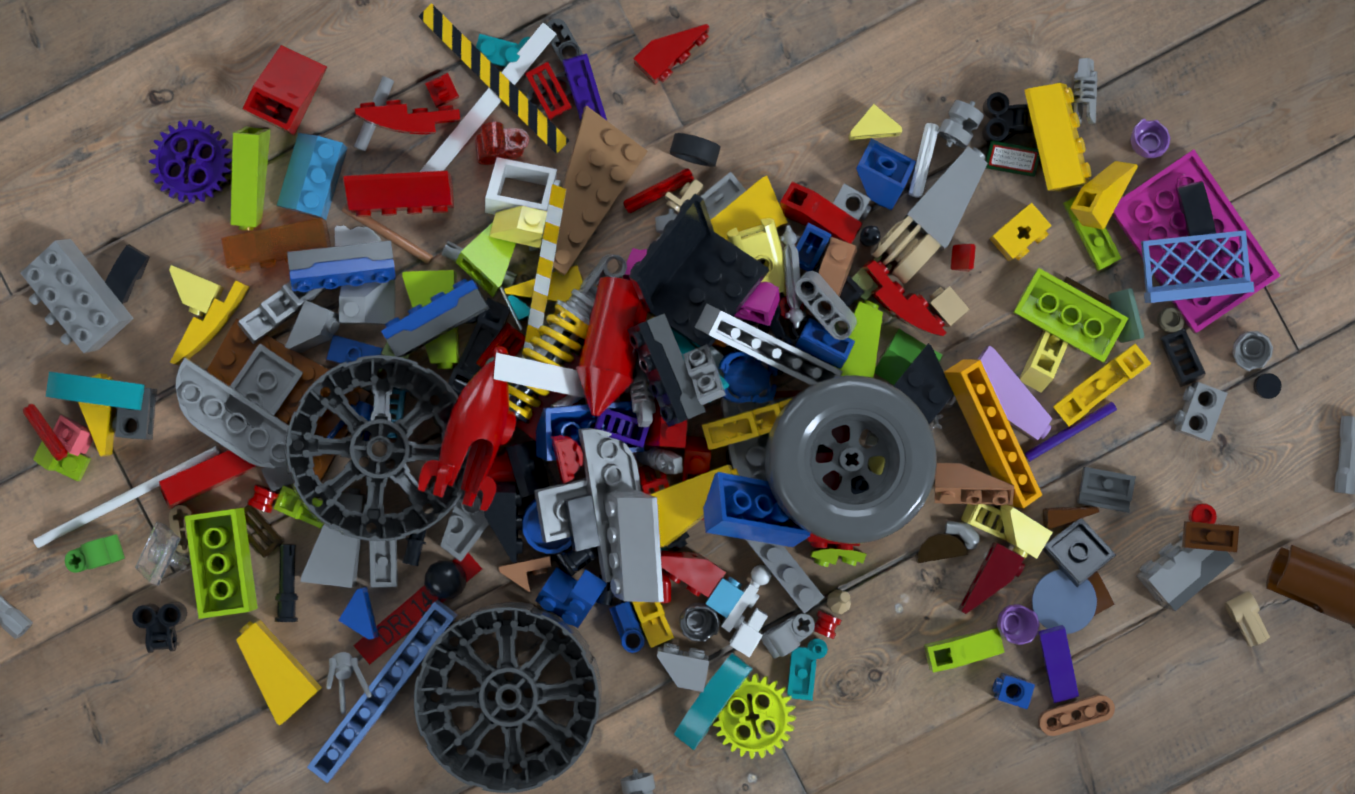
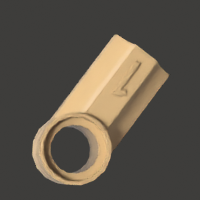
M1249 591L1225 602L1229 616L1237 623L1249 647L1259 645L1270 638L1258 614L1260 611L1259 606Z

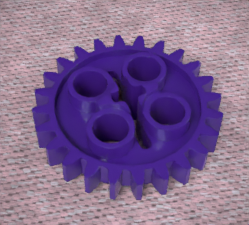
M188 120L187 127L184 123L178 121V129L169 125L170 133L168 135L162 131L160 132L163 138L162 142L154 140V143L159 146L158 150H150L152 154L156 155L155 159L149 160V163L156 165V168L152 169L150 173L159 175L154 182L156 184L164 183L160 190L164 193L170 190L169 197L174 199L178 195V201L183 203L187 196L192 204L195 203L196 197L201 202H205V194L215 198L213 190L216 189L222 192V187L219 184L221 182L228 184L229 181L224 176L225 174H232V171L227 168V165L232 164V159L227 158L228 155L232 154V150L224 149L229 142L226 139L220 140L222 133L220 131L213 133L214 127L208 125L205 128V124L202 121H199L196 127L192 120ZM186 140V150L178 152V144ZM196 140H198L199 143L195 147L194 143ZM211 147V156L203 159V149ZM194 158L196 160L195 164H187L188 159L192 160ZM176 165H180V174L176 177H172V168ZM204 171L206 174L205 180L202 183H196V175ZM188 177L189 181L185 184L184 181Z

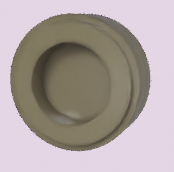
M1167 307L1159 313L1157 322L1163 331L1172 333L1179 331L1184 326L1185 319L1177 307Z

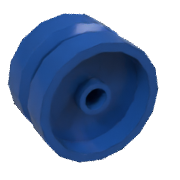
M536 498L533 499L526 507L522 521L523 534L527 542L535 550L546 554L559 553L568 549L572 544L571 537L547 543L542 541Z

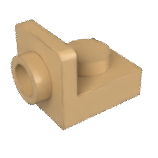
M696 179L692 184L687 182L679 194L682 196L681 200L667 192L665 195V199L668 200L667 205L679 213L683 202L687 199L690 200L694 194L699 196L704 189V185Z

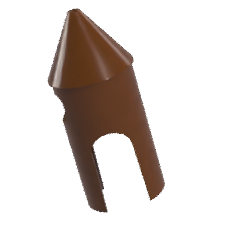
M1291 545L1290 550L1281 547L1271 564L1267 576L1266 589L1309 606L1324 615L1347 623L1355 629V568L1341 562L1332 561L1294 545Z

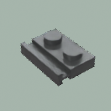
M1083 467L1077 503L1129 513L1136 476Z

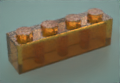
M323 218L221 238L226 266L230 270H235V273L251 271L250 267L260 265L261 268L276 266L275 262L282 260L288 263L287 252L332 247L327 221Z

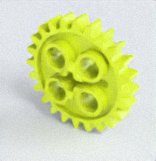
M758 674L753 675L752 681L747 676L740 688L734 692L717 716L719 720L713 726L721 727L722 730L716 735H725L726 739L722 744L726 745L731 742V752L739 748L741 757L749 751L751 759L755 757L756 752L759 753L761 758H764L766 750L773 755L775 753L774 745L781 749L784 746L781 739L788 741L791 738L786 731H793L795 729L794 726L789 724V722L796 720V716L789 715V712L794 710L795 706L787 704L792 698L791 696L784 697L782 695L786 689L785 687L779 690L776 689L777 680L768 684L767 675L762 681H759ZM748 694L752 695V705L747 696ZM760 694L766 695L769 698L770 704L768 707H763L759 704L758 696ZM734 700H741L744 703V712H738L734 709ZM752 711L754 712V714H759L760 716L756 720V723L754 718L749 717V714L752 713ZM765 720H770L775 724L774 732L765 730ZM740 725H745L750 729V737H743L740 734ZM756 726L761 735V738H757L756 736Z

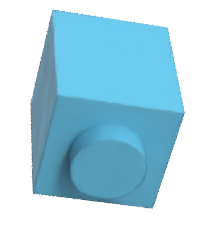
M731 576L728 579L723 577L711 596L706 599L705 604L727 618L744 593L740 589L742 584Z

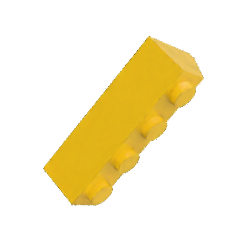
M1056 83L1024 89L1047 189L1049 191L1061 192L1085 185L1089 182V177L1092 174L1088 162H1085L1083 156L1086 148L1083 138H1079L1077 128L1080 127L1077 113H1073L1071 103L1074 102V96L1071 88H1067L1066 84Z

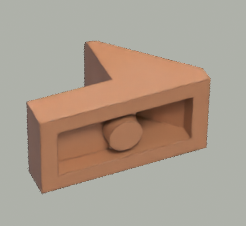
M549 555L499 566V572L528 592H531L532 588L528 571H532L533 575L548 572L547 567L553 565L552 558Z

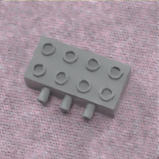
M71 239L55 240L21 272V275L35 291L29 297V301L37 305L42 300L51 311L45 317V321L52 325L58 320L66 330V333L60 338L61 342L68 345L74 340L83 353L101 349L134 319Z

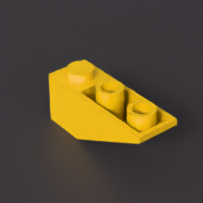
M1114 161L1080 189L1070 209L1082 226L1105 229L1138 167L1137 164Z

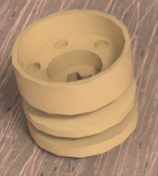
M910 215L896 223L879 241L875 252L872 254L878 259L884 251L888 253L889 256L882 263L886 266L895 260L898 264L892 274L903 284H906L941 246L930 234L918 240L915 236L921 228L919 224L911 232L907 230L908 225L914 220Z

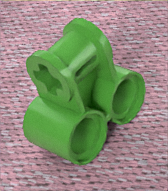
M115 534L81 544V547L69 551L64 561L70 572L78 573L123 560L125 555L118 535Z

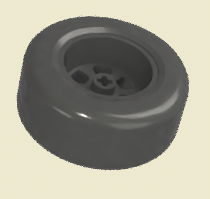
M858 375L840 376L824 380L806 388L793 397L773 423L765 453L768 483L775 500L784 513L799 527L815 536L848 544L876 541L897 532L908 524L925 504L933 487L937 466V453L933 433L919 407L905 393L891 384L879 379ZM847 425L849 427V440L839 444L832 436L831 431L838 426ZM864 429H868L878 438L877 443L868 449H865L859 443L860 435ZM820 444L832 449L833 455L830 462H816V451ZM846 454L855 455L853 458L854 462H856L855 465L845 464L847 462ZM870 457H884L885 463L882 474L877 475L868 469ZM832 470H835L842 477L836 490L829 488L822 480L823 476ZM856 476H862L868 483L869 489L859 494H853L851 492V479Z

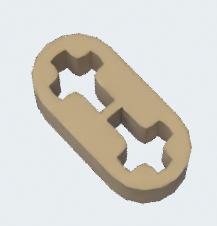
M178 505L169 513L172 544L177 552L186 554L190 553L189 545H187V549L185 545H180V540L184 539L183 530H185L187 538L185 519L183 528L182 521L177 520L176 515L180 514V509L188 515H194L195 513L187 505Z

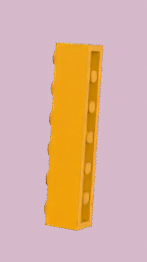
M963 359L944 371L992 477L1014 485L1013 505L1009 506L1025 508L1041 497L1042 493L981 360Z

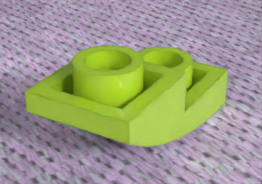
M836 547L820 548L810 552V556L815 558L814 563L827 568L829 563L836 565L839 556H842V562L856 566L857 562L864 563L867 555L857 550H841Z

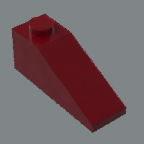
M993 542L958 610L967 614L1012 582L1015 576L1019 577L1025 567V564L1022 563L1025 557Z

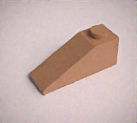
M832 237L818 274L823 277L840 297L857 249L853 244ZM821 301L824 309L831 310V305L828 302ZM807 308L805 312L806 315L815 317L812 314V312Z

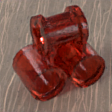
M500 122L483 124L481 126V134L475 137L478 163L481 165H493L497 157L518 159L529 144V135L521 128H504Z

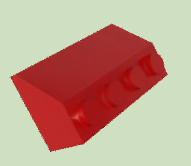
M448 171L343 176L348 209L351 213H356V217H370L371 212H381L382 216L397 215V211H407V214L415 215L422 214V210L433 209V213H447L448 208H454L453 178Z

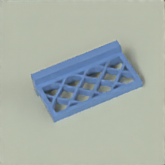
M1246 230L1141 241L1146 293H1144L1145 303L1254 292V283L1250 280ZM1239 236L1240 248L1233 254L1223 245L1230 237ZM1218 238H1224L1220 243L1216 240ZM1204 240H1210L1217 246L1209 257L1198 249ZM1190 241H1198L1195 246L1190 243ZM1180 242H1184L1191 248L1183 260L1172 252ZM1171 243H1173V244L1170 246V248H1168V247H1166V246L1164 245V244H1171ZM1158 245L1166 251L1158 262L1150 257L1149 246ZM1220 249L1231 257L1223 269L1212 261ZM1194 252L1206 260L1198 271L1186 263ZM1168 255H1171L1180 263L1172 274L1161 266ZM1234 261L1242 266L1243 277L1233 278L1226 272ZM1208 264L1219 271L1213 281H1208L1200 275ZM1183 266L1194 274L1189 282L1184 284L1175 278V275ZM1159 269L1168 279L1162 286L1153 287L1152 275ZM1222 275H1224L1226 278H1228V279L1219 280V279L1222 277ZM1196 278H1199L1202 282L1194 281L1196 280ZM1171 280L1176 283L1175 285H1168Z

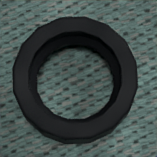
M675 133L670 154L690 163L715 167L721 146L698 136Z

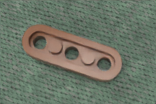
M1105 695L1090 696L1043 711L1038 718V725L1045 734L1057 736L1109 720L1115 712V705ZM1098 703H1103V710L1098 712L1096 710V705ZM1074 710L1079 711V717L1076 719L1071 717ZM1050 717L1055 719V723L1052 726L1047 725V720Z

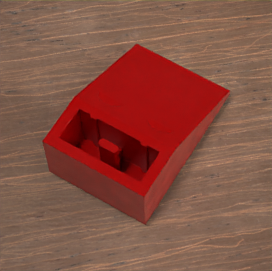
M280 45L253 85L242 109L248 114L295 136L327 66Z

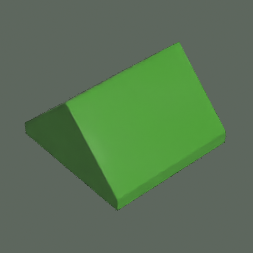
M898 329L875 366L874 374L894 385L926 345ZM934 350L938 361H940L942 354Z

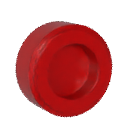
M1196 504L1189 512L1190 522L1215 524L1217 519L1215 509L1208 504Z

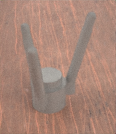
M346 652L337 653L329 659V672L326 688L331 689L334 675L339 679L341 714L346 713L344 679H348L351 676L353 669L368 698L372 696L358 666V659L352 658Z

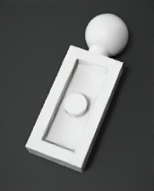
M757 565L752 569L751 582L743 590V595L729 616L724 618L721 623V627L728 632L732 628L736 630L745 619L742 613L747 606L752 608L759 598V595L756 594L759 590L758 588L760 585H765L770 581L771 571L767 566Z

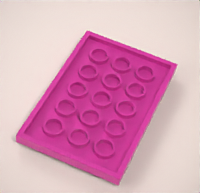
M1193 149L1122 197L1112 215L1143 259L1141 241L1188 236L1184 214L1180 209L1177 187L1203 181L1216 233L1246 230L1250 280L1254 283V292L1172 301L1195 334L1281 275ZM1239 236L1230 237L1223 245L1233 254L1240 248ZM1218 238L1216 240L1220 243L1224 238ZM1204 240L1198 249L1209 257L1217 246L1210 240ZM1190 241V243H1192L1194 246H1195V244L1198 242V241ZM1180 242L1172 252L1183 260L1191 248L1184 242ZM1171 243V244H1164V245H1165L1166 247L1170 248V246H1171L1173 243ZM1158 245L1149 246L1150 257L1158 262L1166 251ZM1220 249L1212 261L1223 269L1231 257ZM1194 252L1186 263L1198 271L1206 260ZM1168 255L1161 266L1172 274L1180 263L1171 255ZM1236 261L1226 270L1233 278L1243 277L1242 266ZM1208 264L1200 275L1208 281H1213L1219 271ZM1183 266L1175 275V278L1184 284L1188 283L1194 274ZM1159 269L1153 274L1161 286L1168 279ZM1222 275V277H1221L1219 280L1228 279V278H1226L1224 275ZM1196 278V280H1195L1194 282H1202V281H1201L1199 278ZM1171 280L1168 285H1175L1176 283Z

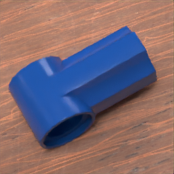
M631 601L609 608L623 648L631 653L641 650L645 645V636L640 628ZM634 633L640 637L641 642L638 647L633 648L627 644L626 639L629 634Z

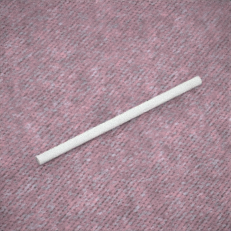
M214 446L35 538L34 544L37 548H40L159 487V481L221 454L219 448Z

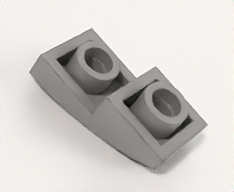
M707 344L683 354L688 374L693 381L697 399L701 405L726 395L715 361Z

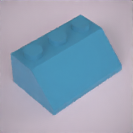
M298 133L277 206L326 220L348 147L341 142L321 136Z

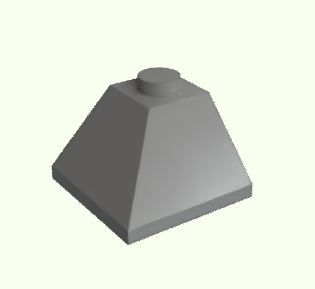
M390 280L386 283H364L360 286H341L339 295V323L385 325L388 321L395 318V280Z

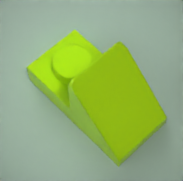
M42 441L33 460L48 471H56L75 481H81L91 458L82 453L76 456L68 452L67 457L57 461Z

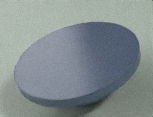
M1061 569L1049 572L1043 576L1036 584L1032 594V609L1037 614L1039 622L1047 629L1063 625L1066 629V634L1077 632L1087 626L1096 611L1097 597L1090 581L1087 579L1079 587H1076Z

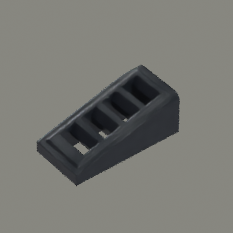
M1185 328L1160 337L1180 387L1204 378L1206 372ZM1179 339L1183 340V343L1179 345H1176L1174 347L1170 346V343L1175 342ZM1186 348V353L1175 356V352ZM1190 358V363L1182 366L1179 365V362ZM1194 368L1195 372L1184 375L1183 372Z

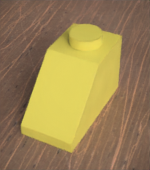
M519 206L496 212L490 237L540 248L547 211Z
M170 266L169 271L182 303L190 306L189 312L203 317L204 313L207 314L214 298L219 300L224 287L178 267Z
M1001 505L1000 511L1006 541L1015 546L1012 551L1025 558L1027 555H1030L1037 559L1053 532L1009 505Z

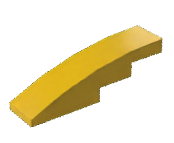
M235 280L224 302L214 298L204 320L193 317L170 363L181 365L185 357L190 359L202 350L235 313L250 287Z
M792 398L703 424L702 428L709 450L770 433L777 416Z
M631 602L650 648L674 638L660 602Z

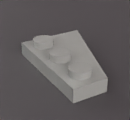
M481 490L478 491L472 507L462 504L465 491H461L462 495L454 505L440 545L459 561L464 559L489 526L484 516V511L480 510L483 499V492Z

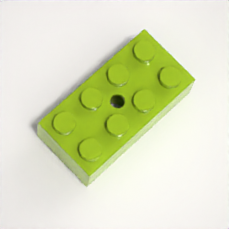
M244 507L185 516L198 618L245 613L258 609ZM221 559L224 560V566L221 564Z

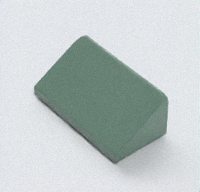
M1129 288L1109 294L1108 298L1111 301V308L1128 317L1119 335L1120 343L1144 338L1145 335L1133 289Z

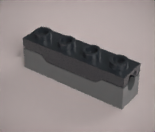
M665 314L627 329L629 341L637 351L640 367L647 375L650 382V391L656 397L660 406L661 417L668 427L706 412L704 406L697 399L693 381L688 374L685 361Z

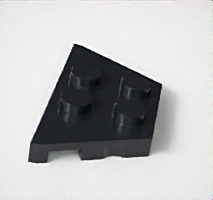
M929 343L893 385L905 393L919 407L929 424L954 395L937 356Z

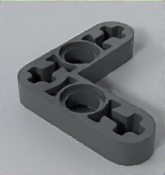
M552 19L546 24L551 30L555 25L557 28L563 27L561 30L563 39L570 38V40L560 44L557 35H555L550 41L561 63L562 60H565L562 56V51L568 46L575 48L577 51L576 56L583 54L563 20ZM564 70L557 74L556 78L558 81H563L567 84L565 95L568 98L572 95ZM550 78L547 80V83L559 103L562 99L559 94L554 93V84ZM538 85L541 94L545 95L546 91L543 85ZM531 89L526 96L531 102L534 101V90ZM545 97L544 99L548 107H552L553 104L549 97ZM534 104L541 112L544 111L542 105Z

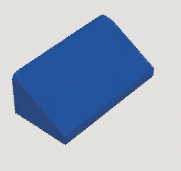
M809 318L796 343V347L841 369L855 341L850 338L844 340L835 339L821 323Z

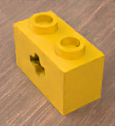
M1031 202L989 239L1008 261L1014 258L1019 261L1029 252L1027 247L1035 241L1038 244L1049 235L1046 230L1052 225ZM1024 229L1027 233L1023 238L1019 239L1017 235L1019 231Z

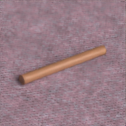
M348 203L344 205L342 212L387 240H391L392 243L429 265L433 259V255L373 218L356 217V213L349 211Z

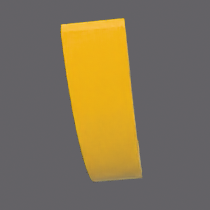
M1135 343L1076 386L1058 401L1053 408L1067 426L1070 427L1109 394L1151 365V362Z

